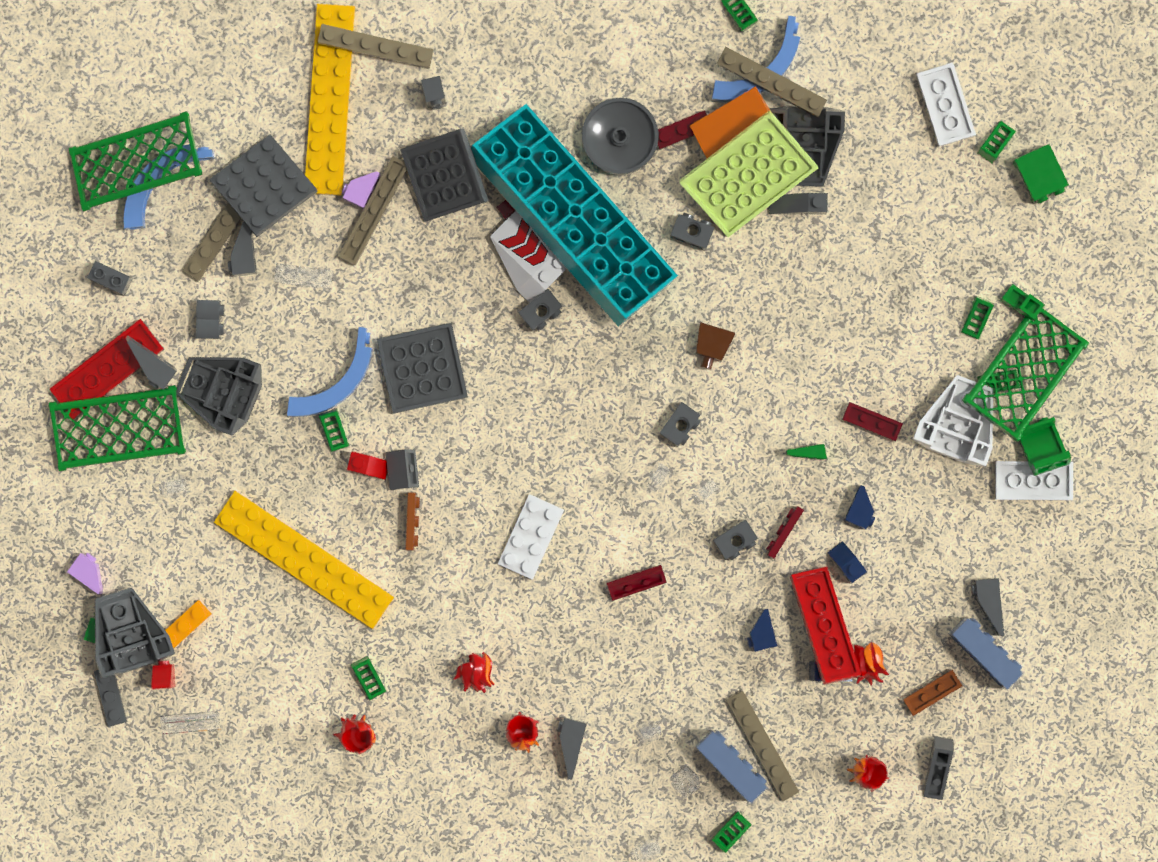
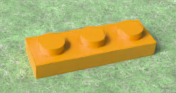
M200 600L194 603L165 630L170 637L173 648L179 645L212 614Z

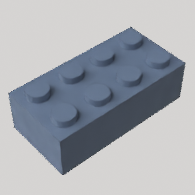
M963 618L948 634L1002 689L1008 690L1024 674L1021 671L1023 667L1015 659L1010 660L1007 657L1009 653L1002 646H996L993 643L995 639L988 632H982L979 629L981 625L974 618Z
M711 730L696 745V748L751 804L767 789L764 785L767 781L758 772L754 774L751 771L753 767L745 758L742 761L738 758L740 753L732 745L728 747L724 743L727 739L718 730L715 733Z

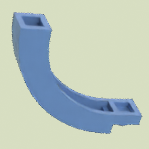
M788 16L782 47L776 58L767 67L781 76L784 75L794 59L800 41L799 36H793V34H797L799 23L795 22L796 17ZM745 79L739 81L715 80L712 102H730L756 85ZM756 86V88L758 89V91H759L760 94H761L762 92L766 91V90H764V89H762V88Z
M190 144L183 145V148L186 150H191ZM177 147L165 152V154L173 156ZM209 147L197 148L199 161L215 159L214 151L209 149ZM181 150L176 159L184 162L188 153ZM162 156L158 165L165 168L170 158ZM193 157L189 159L188 163L194 162ZM173 162L171 167L169 168V171L180 166L181 164H179L178 162ZM149 163L142 172L148 173L152 164ZM156 167L151 177L154 179L162 178L163 170ZM140 173L134 183L136 185L143 184L145 175ZM153 189L127 196L124 208V229L145 228V209Z
M359 327L355 356L343 378L330 389L317 395L289 397L288 417H305L323 413L342 403L356 390L363 380L372 358L373 348L366 347V344H370L371 333L367 332V328Z

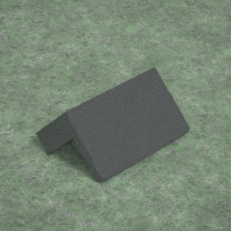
M415 449L386 452L390 490L418 488L419 479Z

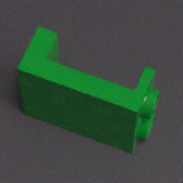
M1050 144L1013 161L1015 169H1018L1031 196L1032 203L1037 201L1040 204L1048 200L1047 196L1053 193L1057 196L1066 192L1065 188L1069 184Z
M1054 417L1042 418L1034 424L1029 423L1022 433V438L1019 440L1033 476L1069 465L1072 457L1069 450L1066 451L1055 426L1056 420Z

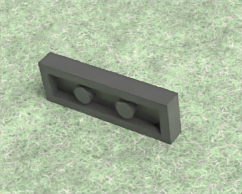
M99 670L94 671L108 727L128 722L116 676L101 678Z

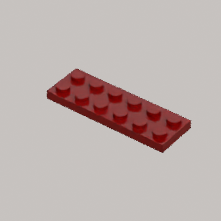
M139 319L51 387L50 391L60 403L107 395L141 368L127 343V336H130L157 355L165 349L143 320ZM79 408L71 409L69 415L74 420L83 412Z
M823 567L791 574L790 580L823 685L860 677L862 674L828 568Z

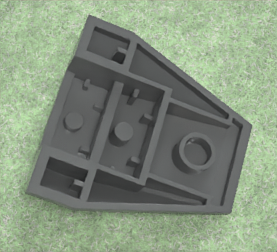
M796 106L769 108L772 114L818 166L816 171L796 186L823 187L845 131V111L823 107L817 118Z
M189 357L177 385V395L214 429L233 436L248 422L262 388L261 364L246 358ZM194 360L193 365H192V367H191V370H190V372H189V375H188V377H187V380H186V382H185V385H184V387H183V390H182V392H181V394H180L181 388H182L183 383H184V381H185V379H186V376H187V374H188V371H189V369H190V366H191V364H192V361Z
M132 587L95 599V661L101 678L130 672L175 654L169 635Z

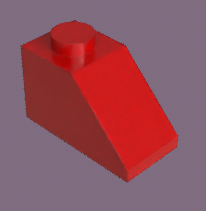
M351 451L347 470L386 480L388 472L387 460Z
M158 661V665H153L151 689L176 687L174 664H169V661Z

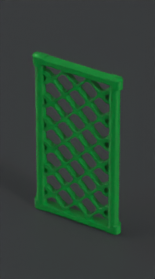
M188 111L182 112L178 116L89 144L69 148L83 212L91 210V207L191 176L197 177L202 175ZM182 122H185L187 133L179 130ZM170 126L173 129V133L166 139L161 134L163 128ZM152 132L155 135L151 144L143 142L145 134ZM176 133L184 135L179 145L172 142ZM135 138L137 140L133 150L125 147L127 139ZM159 138L166 141L162 150L154 148ZM187 139L189 140L190 151L183 148ZM116 143L120 146L116 155L109 154V145ZM141 144L148 146V150L143 156L136 153ZM170 144L177 147L173 156L165 154ZM99 149L102 152L97 161L90 159L91 151ZM124 149L130 152V156L126 161L118 159ZM151 150L159 152V156L154 162L147 159ZM181 150L188 153L184 162L176 159ZM79 154H81L84 157V160L82 161L80 166L78 165V160L76 156ZM105 155L113 158L108 167L101 165ZM134 155L141 158L137 167L129 165ZM162 156L170 158L165 168L158 165ZM191 157H193L194 168L187 166ZM87 161L95 163L89 173L83 170ZM116 161L123 163L119 173L111 170ZM145 161L152 164L148 173L140 171ZM173 162L181 164L180 172L172 174L169 171ZM99 166L106 170L102 178L94 176V172ZM127 167L134 169L130 179L122 176ZM156 167L163 170L162 178L154 179L151 177ZM80 172L88 175L84 183H82ZM110 172L116 175V179L112 184L104 182ZM137 173L145 175L143 184L136 185L133 182ZM91 178L99 181L94 190L87 188ZM122 178L127 181L126 189L119 191L115 188V185ZM102 184L109 186L108 194L100 196L97 193ZM85 189L92 193L88 201H86Z
M1044 309L1040 311V314L1047 318L1048 321L1040 322L1038 317L1032 321V319L1025 316L969 394H966L962 399L965 404L973 408L1016 442H1019L1022 438V433L1081 351L1085 350L1089 345L1087 340ZM1052 323L1064 332L1055 333L1053 331ZM1039 324H1049L1051 333L1042 335ZM1028 325H1035L1038 335L1028 336L1025 330ZM1064 335L1066 345L1057 346L1055 336ZM1068 335L1075 339L1078 344H1069ZM1042 337H1051L1053 347L1044 348ZM1037 338L1040 348L1030 349L1028 340ZM1018 339L1025 340L1027 350L1018 351L1014 344ZM1066 348L1069 354L1066 360L1059 359L1057 349ZM1044 350H1053L1055 360L1046 361ZM1031 352H1041L1042 362L1034 363L1031 358ZM1027 353L1029 363L1020 364L1018 354ZM1013 354L1016 359V365L1007 366L1004 360L1005 356ZM1047 363H1056L1059 370L1055 375L1047 372ZM1042 364L1045 374L1036 376L1033 365ZM1029 366L1032 376L1022 377L1020 367ZM1017 368L1018 378L1009 379L1007 369ZM996 369H1003L1005 380L997 381L993 375ZM1036 378H1045L1048 384L1045 389H1038ZM1031 379L1034 390H1024L1022 381ZM1019 381L1021 391L1011 392L1009 382ZM996 383H1006L1008 392L999 394ZM985 384H992L995 394L985 395L982 389ZM1025 393H1035L1037 400L1034 405L1026 403ZM1021 394L1023 405H1014L1012 395ZM1008 396L1010 406L1001 407L998 397ZM994 397L997 408L988 409L985 399ZM975 398L982 399L984 409L973 402ZM1023 407L1026 416L1023 419H1017L1014 408ZM1010 409L1012 419L1003 420L1001 410ZM996 410L999 415V420H997L995 417L989 414L988 411ZM1012 422L1016 428L1013 432L1003 423Z
M175 385L168 386L164 390H149L57 403L56 401L49 402L48 407L51 412L59 471H66L67 468L175 453L182 455L186 452L177 402V387ZM169 395H172L174 408H170L165 404V400ZM156 397L160 405L155 411H152L146 406L148 398ZM137 400L141 405L136 414L127 409L129 401ZM111 403H118L122 408L117 416H113L107 410ZM99 405V408L102 409V414L98 419L89 415L90 406ZM161 405L166 406L171 411L166 419L157 415V410ZM79 408L83 412V416L78 422L69 416L71 409ZM142 408H146L152 414L147 422L138 417V413ZM124 410L133 417L128 424H124L118 419ZM55 411H60L64 415V419L60 424H57ZM104 413L113 418V422L109 427H105L99 422ZM173 413H175L177 427H173L168 423V418ZM84 416L94 420V424L89 430L80 424ZM153 416L158 417L163 422L158 430L153 429L148 424ZM66 418L75 423V427L71 432H67L61 427ZM134 419H138L143 423V428L138 433L129 427ZM115 421L124 426V430L120 435H116L110 430ZM96 424L105 429L101 438L91 433ZM164 424H167L174 430L169 438L164 437L159 432ZM76 427L86 431V435L82 440H78L72 435ZM145 427L154 431V436L149 441L140 435ZM58 429L67 434L63 443H60ZM127 429L135 434V438L131 443H127L121 438ZM107 432L116 437V441L112 446H108L102 441ZM175 432H178L179 445L174 446L170 441ZM87 435H91L97 440L92 449L83 444V440ZM156 435L165 439L163 448L155 449L154 445H152L151 441ZM69 437L78 442V446L74 451H70L64 446ZM136 438H141L146 442L144 450L136 451L132 446ZM118 440L127 445L125 453L117 454L113 449ZM98 443H102L108 448L105 456H98L94 452ZM80 445L89 450L87 458L79 459L75 455V451ZM61 448L70 453L68 461H63Z

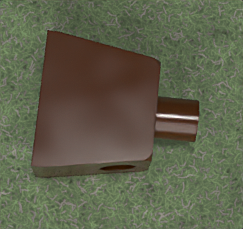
M700 322L696 354L703 356L701 368L711 370L714 360L722 362L735 336V332Z

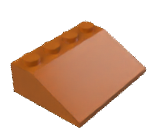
M755 86L694 122L690 127L705 157L709 158L770 109Z

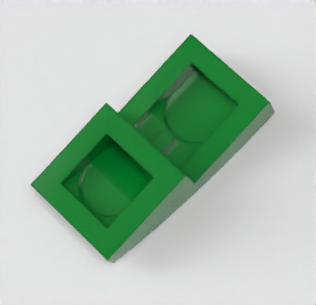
M1014 284L1010 286L1001 298L1003 303L1032 320L1037 317L1045 306L1044 303L1033 295H1027Z

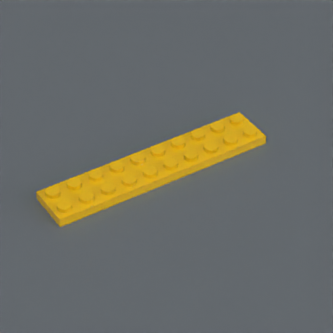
M317 4L305 176L317 189L315 194L343 196L341 193L344 182L352 51L317 44L321 24L354 31L355 6Z
M234 491L214 521L215 524L372 629H374L394 599V596L237 491Z

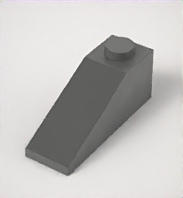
M828 193L784 194L769 206V214L826 215L828 212Z
M244 222L232 250L231 261H228L229 273L232 272L234 277L257 274L253 232Z
M127 336V343L149 380L148 383L156 389L160 387L164 390L177 372L176 368L130 336Z
M999 578L974 580V584H971L972 596H975L977 603L997 635L1005 636Z
M565 717L564 721L560 720L557 732H561L560 741L568 779L572 780L587 723Z
M934 736L924 797L943 800L954 753L953 739Z

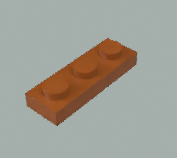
M408 492L406 550L414 551V548L418 547L419 536L415 535V528H419V516H416V508H420V497H417V493Z
M950 670L910 694L903 701L912 716L961 688L962 684L954 671Z

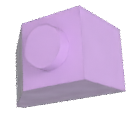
M376 171L351 180L349 185L345 184L341 193L344 195L343 199L364 209L381 176L380 173Z
M88 552L86 555L80 553L67 572L97 594H101L103 587L99 564L95 562L96 558Z

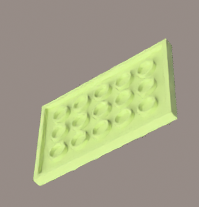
M769 110L685 175L679 182L724 234L730 237L816 171L818 166Z

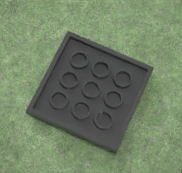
M464 127L400 149L424 222L488 201Z
M271 134L210 178L213 186L256 237L260 236L317 193L316 187Z
M452 322L377 339L393 414L468 398Z

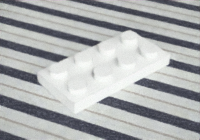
M953 62L917 73L916 77L938 146L941 147L975 136L976 133Z
M995 461V500H1073V462H1070L1069 465L1033 476L1028 461Z
M529 494L498 564L533 580L564 509Z

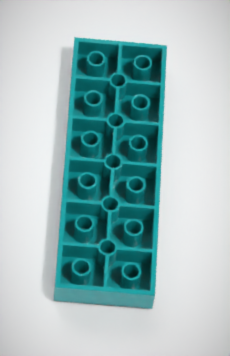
M527 104L471 146L476 165L618 327L669 286L678 276Z

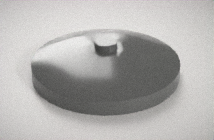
M612 98L598 104L588 114L582 129V143L586 155L599 169L617 175L630 174L644 167L653 157L658 145V127L651 112L641 103L628 98Z

